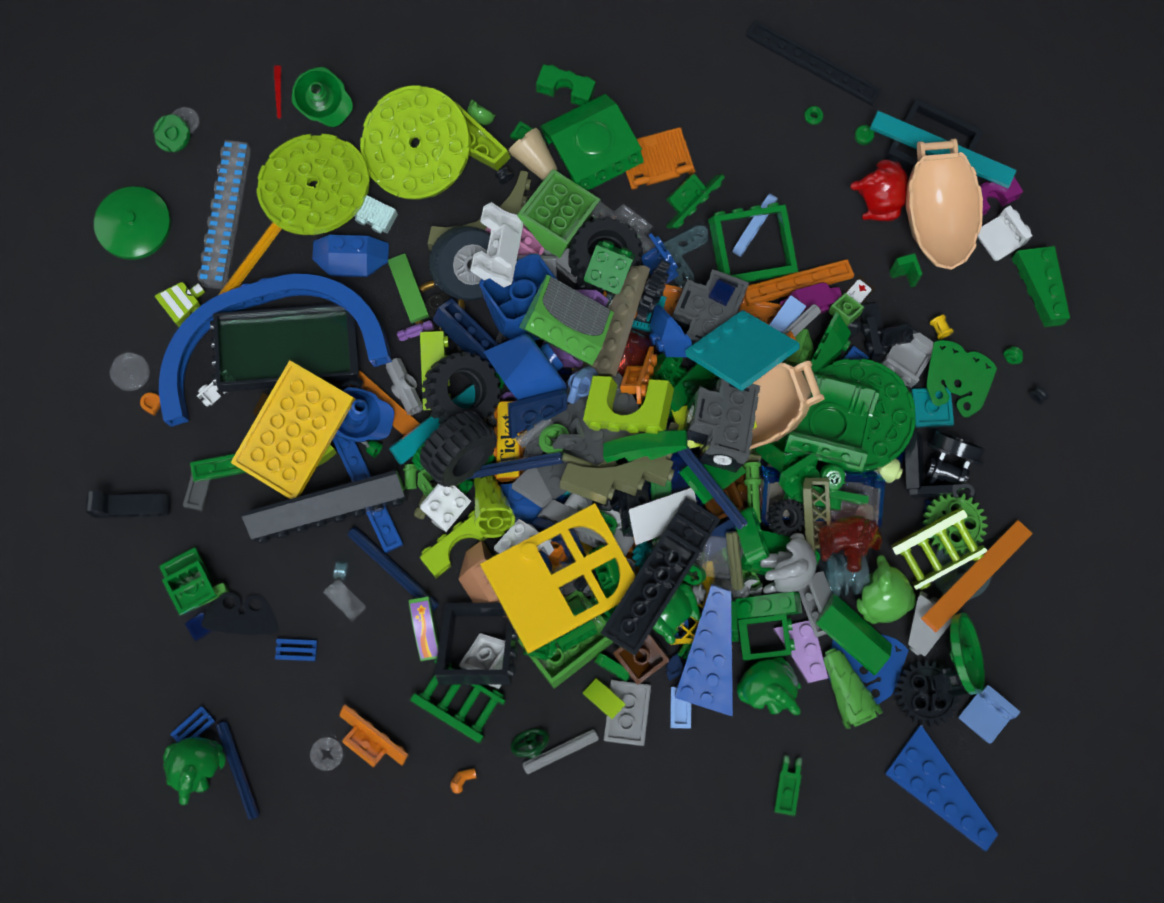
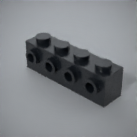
M625 457L616 461L619 465L629 463ZM646 480L642 490H637L635 496L617 490L623 537H634L629 509L651 502L648 495L649 484Z

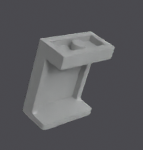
M921 333L913 334L914 339L910 343L892 346L881 363L894 371L904 381L905 386L910 388L918 383L919 376L932 355L934 342Z

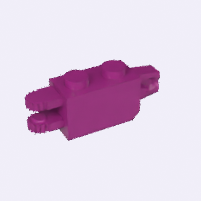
M824 282L795 290L790 294L806 305L802 314L813 304L820 308V314L830 310L832 304L843 296L839 287L829 288V285ZM788 299L780 302L781 307H783Z

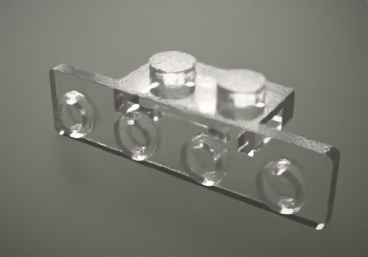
M599 201L592 217L600 218V220H603L604 217H610V220L615 221V219H618L622 224L627 223L630 226L629 229L635 230L638 234L637 238L641 239L643 255L655 247L653 242L645 236L653 227L645 219L625 204L613 212Z

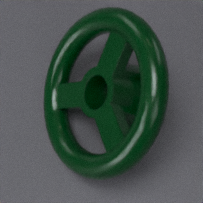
M540 728L526 730L514 738L511 743V751L519 757L535 758L547 746L549 734ZM537 734L543 736L541 743L535 739ZM528 737L523 743L518 744L522 739Z

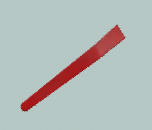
M281 65L274 66L277 118L280 119Z

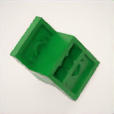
M194 547L159 566L165 577L162 581L180 616L218 597L212 586L214 582L197 548Z

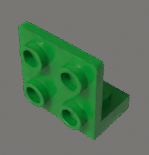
M579 599L568 603L574 616L585 611ZM589 620L556 638V643L563 653L597 634L596 626L592 620Z

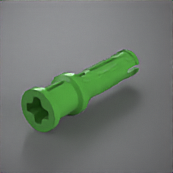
M748 462L743 464L747 471L744 484L747 486L748 507L752 506L754 508L759 523H761L759 485L762 483L759 476L761 463Z

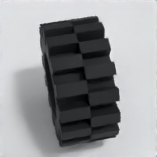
M779 499L772 503L774 506L769 507L771 512H767V516H770V519H767V523H771L769 528L773 529L774 533L791 536L798 533L797 531L802 530L800 526L805 525V522H802V519H805L804 515H802L804 509H800L802 505L798 501ZM785 510H788L790 513V521L787 525L783 523L782 519Z

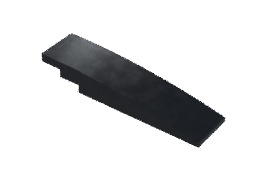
M686 498L600 634L636 656L721 519Z

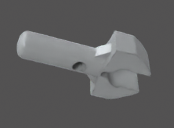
M747 577L744 579V588L732 595V601L736 602V599L744 598L747 595L759 596L763 589L762 583L756 588H750L752 584L758 582V577Z

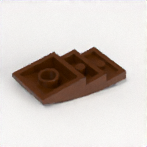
M745 474L723 490L739 511L748 507L747 486L744 484ZM759 485V498L762 500L765 499V496ZM714 498L705 504L707 511L719 519L727 517V514Z

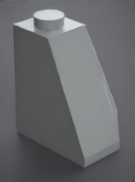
M921 591L918 596L908 645H910V650L915 654H922L925 657L951 624L952 617L935 633L921 618L939 599L935 597L928 599L926 598L928 594Z

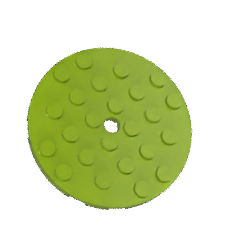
M407 86L388 93L377 102L378 104L372 112H369L363 125L364 130L360 140V148L369 175L385 191L401 198L416 200L440 194L458 179L468 161L471 137L469 126L462 110L451 98L433 88ZM414 138L420 140L417 148L411 146V141Z
M307 134L283 143L269 155V160L265 165H262L259 171L257 197L264 213L276 226L295 234H322L344 225L361 209L369 191V172L361 153L348 141L345 142L338 139L337 136L322 134V136ZM312 181L318 182L316 187H310L309 183Z

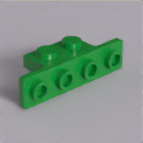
M691 174L666 199L678 213L666 227L668 229L679 228L684 223L683 219L687 215H692L697 210L696 206L699 203L705 202L709 198L708 194L722 185L721 181L725 178L724 175L714 176L704 186L695 174Z

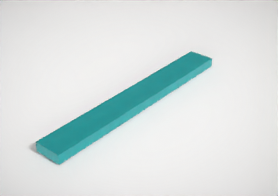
M880 111L877 112L870 127L875 132L917 149L919 141L924 143L947 141ZM958 145V153L962 152L967 157L971 167H974L977 176L1005 188L1010 187L1017 170ZM950 149L928 150L925 153L929 155L950 154Z

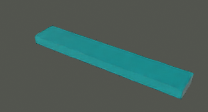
M473 383L452 399L453 403L464 409L470 408L475 400ZM432 416L428 417L389 448L399 464H403L416 453V450L431 437L432 432L439 428L441 424L438 423V417L435 419Z

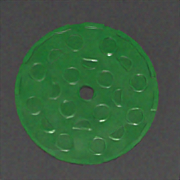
M867 359L839 360L821 369L817 373L818 375L880 390L867 437L865 450H868V456L863 471L844 466L840 467L845 472L863 473L880 469L893 462L907 447L916 423L914 400L904 381L888 367Z

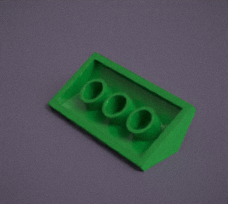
M832 594L815 624L869 672L876 675L890 658L892 644L836 594Z

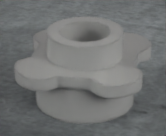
M702 584L699 586L694 585L693 592L699 605L701 601L705 600L706 589H703L704 585Z

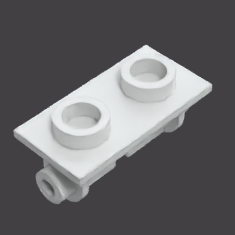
M227 370L221 374V377L225 375L226 382L236 381L232 376L227 377L229 374ZM213 382L202 386L197 395L199 399L204 398L202 402L207 407L209 405L212 406L221 396L218 394V388L213 385Z

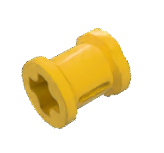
M940 315L930 321V325L935 328L938 334V340L954 332L948 326L945 315Z

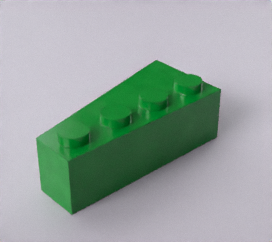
M1055 246L1017 251L1012 257V261L1019 270L1021 280L1023 279L1027 286V292L1035 303L1034 306L1044 327L1064 325L1070 318Z

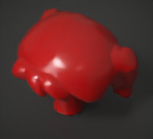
M881 160L876 165L879 167L876 171L866 175L862 180L854 181L850 185L852 190L859 191L867 204L869 211L862 215L863 220L893 221L901 215L902 207L906 203L908 183L906 172L898 162Z

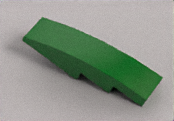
M685 430L659 431L658 434L642 433L603 443V459L606 463L624 457L629 462L648 456L650 460H654L687 449V432Z

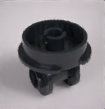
M936 431L932 442H927V446L938 450L935 459L931 458L927 466L928 484L933 485L936 480L942 482L946 480V483L951 485L967 484L970 471L967 470L969 464L973 463L982 466L984 464L981 458L985 449L961 437ZM945 454H954L962 457L960 466L944 462Z

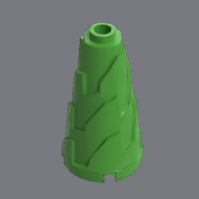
M836 648L825 652L824 664L831 680L832 689L845 729H851L850 724H854V727L876 718L875 711L878 714H882L880 705L876 703L872 694L855 673L845 654L841 650L837 651Z

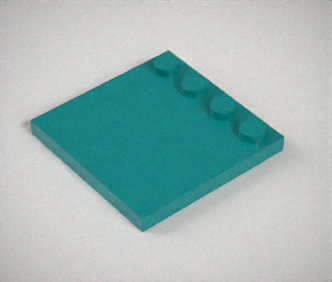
M742 310L686 349L685 352L688 358L743 391L798 351L800 345L796 340Z

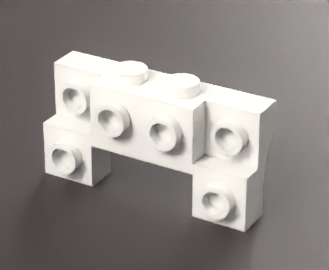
M491 202L483 206L480 221L491 229L487 254L483 251L475 253L470 271L483 280L490 278L502 287L511 285L513 281L523 222L516 214L506 212Z

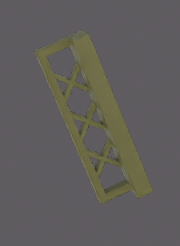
M805 478L803 499L806 541L811 545L814 553L816 548L832 549L829 478ZM813 485H825V490L819 494L813 489ZM818 500L826 505L821 511L814 506ZM819 517H822L827 522L822 527L815 522ZM822 533L828 542H816V537Z

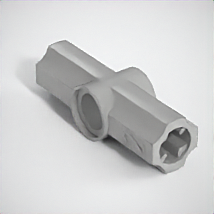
M400 358L393 359V362L386 364V369L393 382L391 387L393 394L401 399L408 415L421 412L423 405L415 390L417 387L415 379L407 373Z

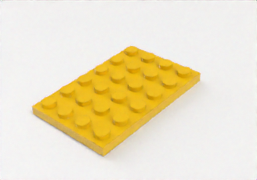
M289 360L231 463L289 499L300 497L356 398Z

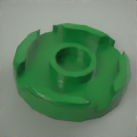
M165 115L155 124V142L161 149L167 152H178L183 150L188 144L190 129L188 123L183 118L177 115Z

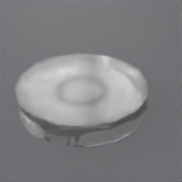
M130 352L118 356L113 361L112 368H110V377L114 384L126 391L138 390L144 386L150 374L149 365L142 356Z

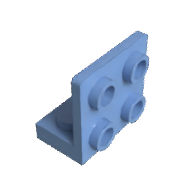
M986 685L983 692L975 695L958 718L990 744L1009 720L1016 718L1020 711L993 688Z

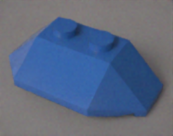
M328 235L313 242L312 259L329 276L368 277L388 263L389 243L369 236Z
M659 304L655 305L649 326L651 334H649L651 343L656 345L658 351H662L666 357H687L685 350L692 346L690 337L682 331L676 321Z
M499 484L514 512L515 523L520 519L526 524H530L538 517L543 508L512 489V484ZM561 495L552 500L564 504L568 497Z

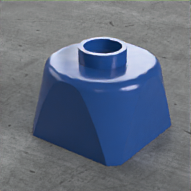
M529 254L517 260L511 285L502 287L490 278L486 280L481 279L479 283L496 327L508 339H513L527 333L534 341L540 340L538 337L519 328L546 274L556 279L542 258L537 254Z
M527 333L484 351L488 360L517 400L561 389L567 390L566 383L557 372L564 365L547 343L539 348L533 338Z

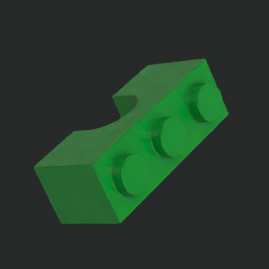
M543 64L536 82V92L554 97L555 92L559 88L567 87L572 91L571 103L582 106L592 100L596 81L587 76H578L572 71H563L556 66Z
M797 592L736 599L737 618L740 620L784 614H802L800 593Z

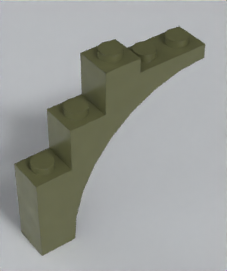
M520 172L516 186L499 208L518 215L528 200V196H525L526 190H530L531 179H529L528 172ZM481 219L474 223L463 225L483 230L487 228V226L480 222ZM432 226L428 240L429 250L433 249L432 246L441 234L453 227Z
M671 422L667 431L671 429L677 431L679 425ZM673 453L654 460H650L648 456L623 465L607 468L582 467L568 463L560 481V489L606 505L607 500L612 499L615 489L635 496L637 490H642L645 480L665 487L667 480L671 481L675 472L672 469L673 461H670Z

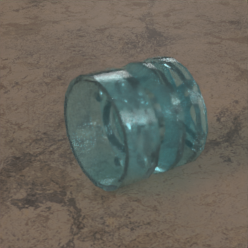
M863 552L849 553L847 563L842 554L837 555V559L834 555L827 557L826 578L832 594L839 597L841 592L843 596H847L850 586L852 593L858 595L862 594L863 587L870 585L868 565Z

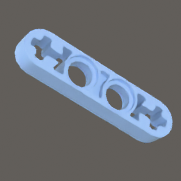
M769 193L761 208H767L768 204L776 203L778 198ZM769 214L753 217L732 253L739 257L743 255Z

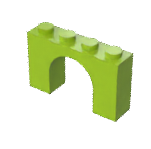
M592 377L583 421L590 429L596 431L608 429L612 432L624 430L633 434L638 432L658 434L659 431L666 430L674 388L669 381L649 379L645 401L640 409L630 415H618L613 411L618 386L612 377Z

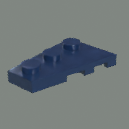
M561 389L508 403L509 436L511 439L518 437L517 434L525 429L529 431L534 428V424L539 421H547L567 410V392Z

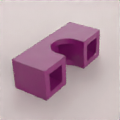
M1015 177L1009 188L994 182L990 184L985 182L980 185L983 197L982 216L986 215L990 209V205L987 202L988 197L996 198L1001 206L1019 199L1023 190Z

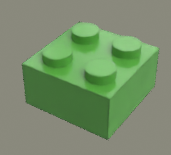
M845 293L831 305L828 313L834 316L835 312L839 313L848 326L861 315L864 307Z

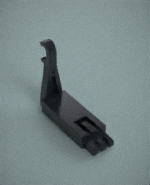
M915 424L913 435L905 448L906 489L910 491V496L916 499L954 495L958 499L960 490L970 489V495L975 498L976 490L970 484L924 486L922 435L916 430Z

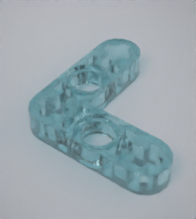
M695 226L663 243L675 263L682 265L679 269H676L679 276L674 278L682 289H684L687 282L683 280L682 273H684L686 279L695 283L694 274L682 258V255L707 242L708 230L704 226ZM680 241H687L689 243L685 247L678 245Z

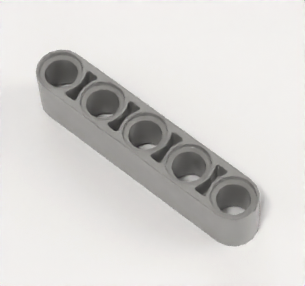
M551 500L543 507L538 517L559 523L579 511ZM583 527L572 528L577 534L579 541L594 548L607 545L606 541L593 530ZM617 529L613 536L622 553L626 556L634 543V539L632 537H623L622 531Z

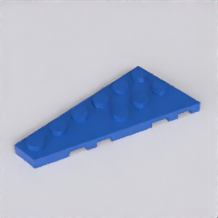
M919 725L887 769L885 775L982 850L987 851L997 837V832L924 728Z

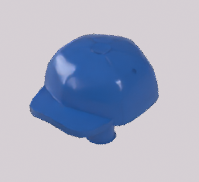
M354 387L344 389L345 393L356 398V400L352 403V407L336 435L355 442L386 439L392 429L394 420L393 408L388 403L378 399L372 392Z

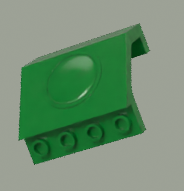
M606 94L540 126L545 141L548 144L553 143L572 181L587 191L644 163L640 144L617 104Z
M814 374L820 393L824 395L825 399L810 406L807 415L796 429L786 435L784 452L804 457L814 453L820 461L863 471L868 456V450H865L867 437L880 390Z

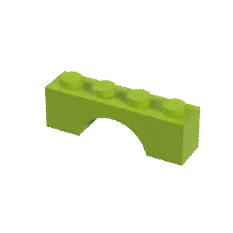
M475 510L468 515L469 519L464 523L462 521L457 523L452 528L454 531L449 535H442L437 540L438 543L435 546H429L422 551L420 559L435 578H438L452 567L450 552L458 541L465 538H475L484 541L488 538L482 536L480 531L478 530L477 532L474 523Z

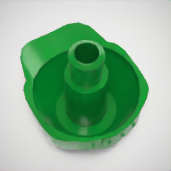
M317 67L302 73L293 86V105L312 121H318L334 128L341 125L352 112V100L344 90V84L324 67Z

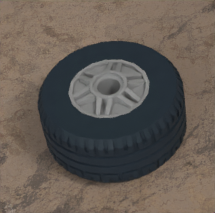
M457 226L447 230V232L445 231L438 237L432 246L433 249L430 251L429 270L431 271L432 279L440 290L452 297L467 301L479 300L484 297L479 285L482 278L471 272L470 269L475 253L483 251L487 254L490 233L476 227Z

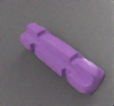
M428 320L423 322V324L420 323L406 328V330H400L397 332V336L400 341H404L408 337L419 336L420 332L433 331V322Z

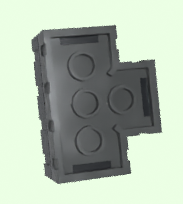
M712 269L706 286L687 279L673 313V319L683 332H686L690 337L692 345L739 313L749 283Z
M720 378L711 391L700 387L689 401L683 430L687 432V441L691 440L694 443L701 444L698 460L702 464L736 473L749 459V449L753 436L752 430L756 417L755 411L757 410L758 393L760 392L759 385L751 384L741 391Z

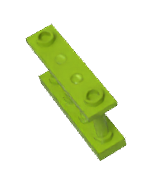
M963 508L956 509L890 545L896 555H903L917 579L912 583L916 590L918 588L920 590L927 588L931 585V581L972 559L973 561L981 559L984 556L983 553L987 552L983 545L976 546L964 525V518L968 516ZM951 525L957 527L970 552L959 557L946 534V528ZM933 535L939 536L952 562L941 566L928 543L929 537ZM916 544L918 546L921 545L935 570L926 576L923 575L910 552L911 547Z

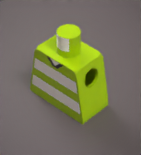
M180 282L155 295V298L176 325L180 327L201 306L196 299L204 294L205 291L199 284L188 289L183 282Z

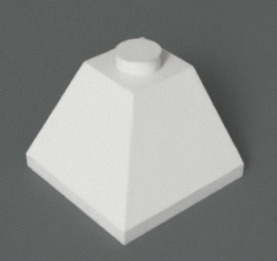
M480 633L459 666L463 670H502L505 641ZM490 685V686L499 689L501 685Z

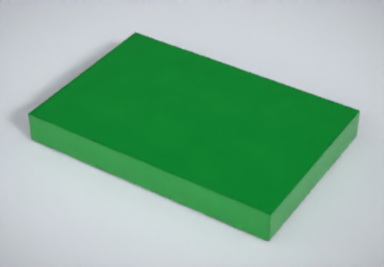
M702 464L722 490L747 472L743 466L734 473ZM689 466L679 472L704 504L713 498Z

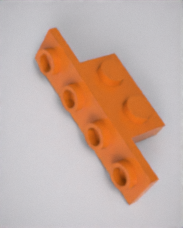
M649 347L643 366H627L620 385L621 393L637 394V404H641L643 397L646 396L649 379L651 380V376L654 374V366L657 365V354H654L653 347Z
M346 705L342 707L339 716L354 727L343 739L342 743L372 767H375L386 753L400 765L405 763L408 754L403 747L394 744L385 733L375 729L374 725L360 717L355 709L349 708Z

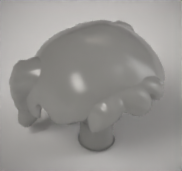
M795 533L791 535L789 539L793 540L786 545V551H778V554L769 553V558L760 561L761 567L775 568L765 574L766 580H774V582L764 587V593L797 592L807 586L813 579L817 565L816 556L803 534Z

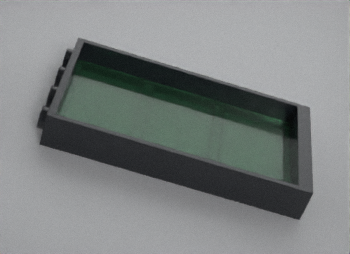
M338 304L213 313L210 328L211 332H214V338H211L212 350H215V356H212V366L216 368V374H213L212 377L213 385L217 386L219 392L274 388L289 360L328 383H341L350 377L359 378L355 318Z

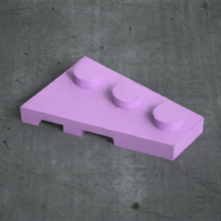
M810 621L792 624L793 630L789 631L790 639L794 638L795 651H792L791 657L807 683L827 679L828 675L819 641L815 637ZM783 626L774 628L773 630L785 647Z

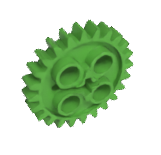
M965 494L958 499L954 495L952 498L951 495H945V499L943 496H939L938 501L934 499L931 502L933 506L929 505L926 508L929 512L923 514L928 520H924L922 524L929 525L945 516L942 511L947 515L952 512L951 507L963 508L968 516L964 520L969 521L973 527L972 530H967L977 547H979L977 543L984 541L980 536L987 534L982 529L988 527L987 524L982 523L987 517L980 515L984 509L977 510L979 503L973 505L972 497L965 500ZM952 525L947 527L946 534L955 550L959 552V555L963 556L965 551L967 553L970 552L957 527ZM951 534L957 535L958 542L952 541ZM933 535L928 538L933 540L930 546L937 544V551L943 548L944 555L948 554L939 536Z

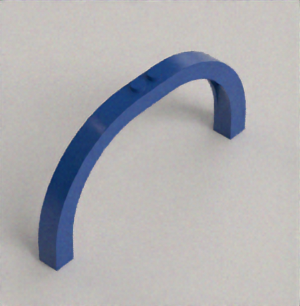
M289 274L273 278H263L259 282L252 284H243L239 288L224 292L201 305L182 323L174 334L165 352L159 376V397L163 420L170 427L189 422L184 395L185 371L194 348L210 329L213 313L237 312L290 296H315L327 299L343 307L356 319L363 334L369 361L373 367L393 362L385 332L364 300L348 287L332 279L310 274Z

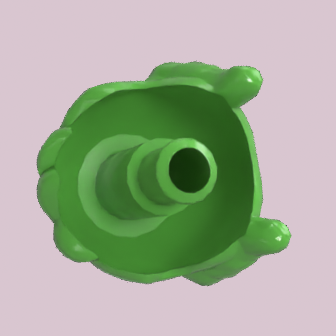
M879 555L876 559L878 568L874 573L865 576L863 583L866 586L863 587L862 600L857 599L858 611L863 614L864 620L871 624L896 621L908 611L914 609L917 604L916 594L906 576L897 568L889 566L885 557Z

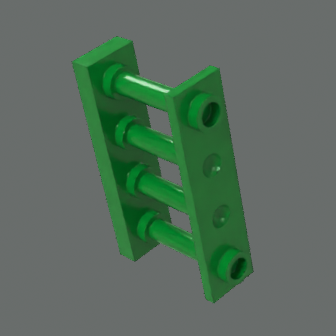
M452 663L449 664V670H454L453 668H451L453 665ZM435 675L423 694L420 693L418 696L414 693L410 699L411 702L479 744L484 739V736L481 735V729L496 704L500 703L504 706L506 703L503 700L504 695L496 690L490 692L480 685H470L474 687L458 714L452 717L447 714V707L461 685H451L441 703L434 706L429 702L431 700L430 696L438 685ZM480 692H482L491 699L475 725L468 727L463 724L465 722L464 718Z

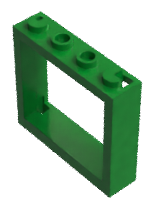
M779 203L768 204L767 208H761L759 205L750 207L748 211H743V208L732 210L730 214H725V211L714 213V216L708 220L718 271L730 275L721 222L777 213L787 266L730 276L746 282L797 273L798 268L786 205L779 206Z

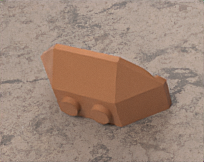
M483 540L466 551L458 580L473 603H500L480 566L481 563L493 557Z

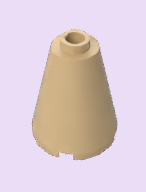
M537 128L526 133L524 138L516 141L509 149L510 154L543 181L552 169L558 170Z

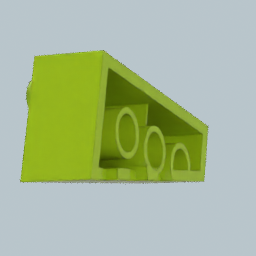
M459 106L470 130L471 146L469 156L498 171L511 158L508 150Z
M444 331L420 332L422 385L423 381L427 380L425 375L427 371L431 370V366L440 359L449 356L446 355V347H449V340ZM422 387V393H423V392L426 391V388H423V387ZM426 398L423 399V410H431L430 408L426 409L424 404L427 403Z

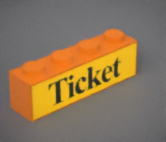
M500 401L499 405L495 408L494 417L497 419V427H494V431L497 435V446L494 448V457H496V463L524 458V443L520 438V434L524 430L517 434L518 437L511 439L509 436L508 403L514 401ZM523 470L497 474L494 477L500 482H515L523 474Z

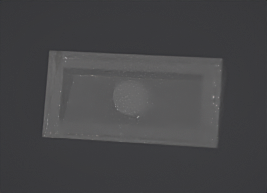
M337 580L323 592L351 621L367 608L340 580Z

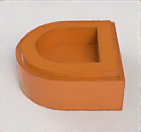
M146 393L141 397L140 405L146 412L155 416L161 407L160 397L155 393Z

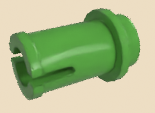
M406 464L405 468H403L405 472L404 488L417 489L416 472L418 470L414 464Z

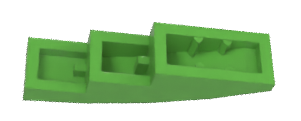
M404 253L389 259L390 269L411 324L429 317L406 254Z

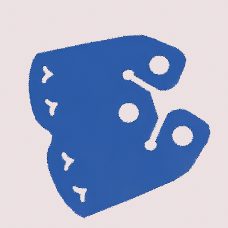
M882 635L892 644L891 656L876 675L869 671L864 675L859 671L863 665L833 640L831 649L836 648L837 651L841 650L845 654L862 682L868 683L877 679V677L881 678L880 682L877 681L866 687L870 693L873 689L880 691V696L874 698L877 704H880L892 695L908 653L905 645L890 636ZM895 646H897V648L901 649L902 651L896 652Z

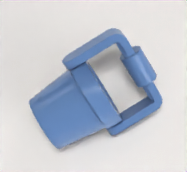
M586 366L570 376L568 380L570 392L567 402L574 405L581 397L589 395L592 377L598 376L597 371L593 367Z

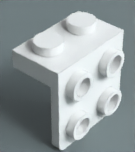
M1010 205L1003 210L999 217L982 226L977 237L993 260L998 261L1025 245L1032 237L1030 228L1021 221L1019 213Z
M437 484L422 502L420 509L432 519L431 522L435 526L447 532L471 501L457 487H445Z
M518 519L498 541L494 549L500 554L540 532L531 524H526ZM551 539L538 545V551L541 550L550 555L554 551L550 543Z

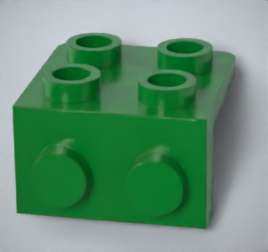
M599 241L587 268L584 281L614 294H619L636 255L632 254V251L622 247L619 249L614 247V244L610 241Z

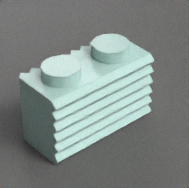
M366 196L364 204L354 217L355 221L359 224L365 225L367 223L372 226V230L381 234L382 231L385 233L389 232L398 213L394 208Z

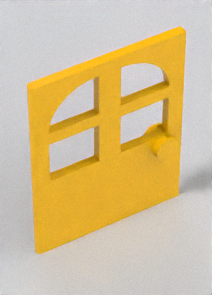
M596 504L579 511L480 564L528 654L617 606L636 577ZM583 527L593 530L606 541L607 545L583 557L569 529ZM561 534L575 563L551 575L537 546ZM615 558L620 573L619 584L613 595L606 599L591 570ZM583 575L598 604L574 616L559 588Z

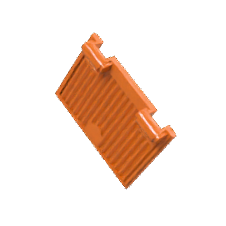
M681 127L638 138L637 141L642 148L641 154L644 163L626 171L631 190L642 184L648 186L680 177L682 173H694L695 169ZM682 163H685V164H686V165L679 166V167L677 166L678 164H682ZM642 174H643V177H639V178H636V179H635V176H638V175H642Z

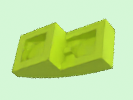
M597 679L583 692L586 698L611 719L626 705Z

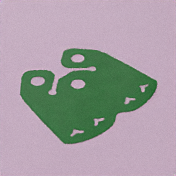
M941 340L934 342L927 378V390L933 404L940 406L949 401V394L944 385L941 384V380H944L951 393L961 396L969 393V391L972 392V396L968 395L957 401V408L963 417H970L983 406L997 368L988 357L979 352L966 353L961 345L951 341ZM985 363H987V365L991 368L986 369ZM957 379L962 383L960 388L954 385V381ZM937 391L943 393L942 399L936 398L935 394ZM965 402H968L971 405V408L968 411L965 410L963 407Z

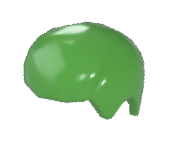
M471 100L467 113L482 126L491 124L495 114L493 115L492 112Z

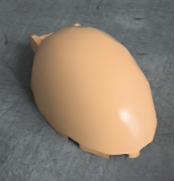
M956 139L931 143L919 141L917 143L918 162L912 169L906 193V211L911 233L927 259L935 266L952 270L966 262L976 248L977 244L975 243L982 227L983 197L981 187L978 185L977 173L974 167H971L967 157L962 152L958 153ZM950 149V154L925 155V151Z
M805 361L795 367L781 362L752 383L760 386V392L758 393V405L755 411L757 428L752 430L753 436L749 450L778 441L796 429L807 415L810 406L825 399L818 388L811 368V361Z

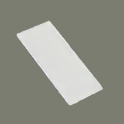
M689 488L629 509L635 544L654 539L664 533L686 498L696 503L695 492Z

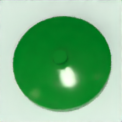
M125 187L114 191L101 202L94 217V231L100 244L112 255L128 260L141 259L156 252L165 243L171 229V216L168 207L159 195L143 187Z
M966 613L954 614L950 627L951 660L954 662L957 674L966 691L971 695L980 694L984 690L985 669L979 638L970 617Z

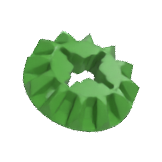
M552 424L546 427L539 437L541 449L547 454L563 452V449H553V442L550 438H558L561 434H569V431L560 424Z

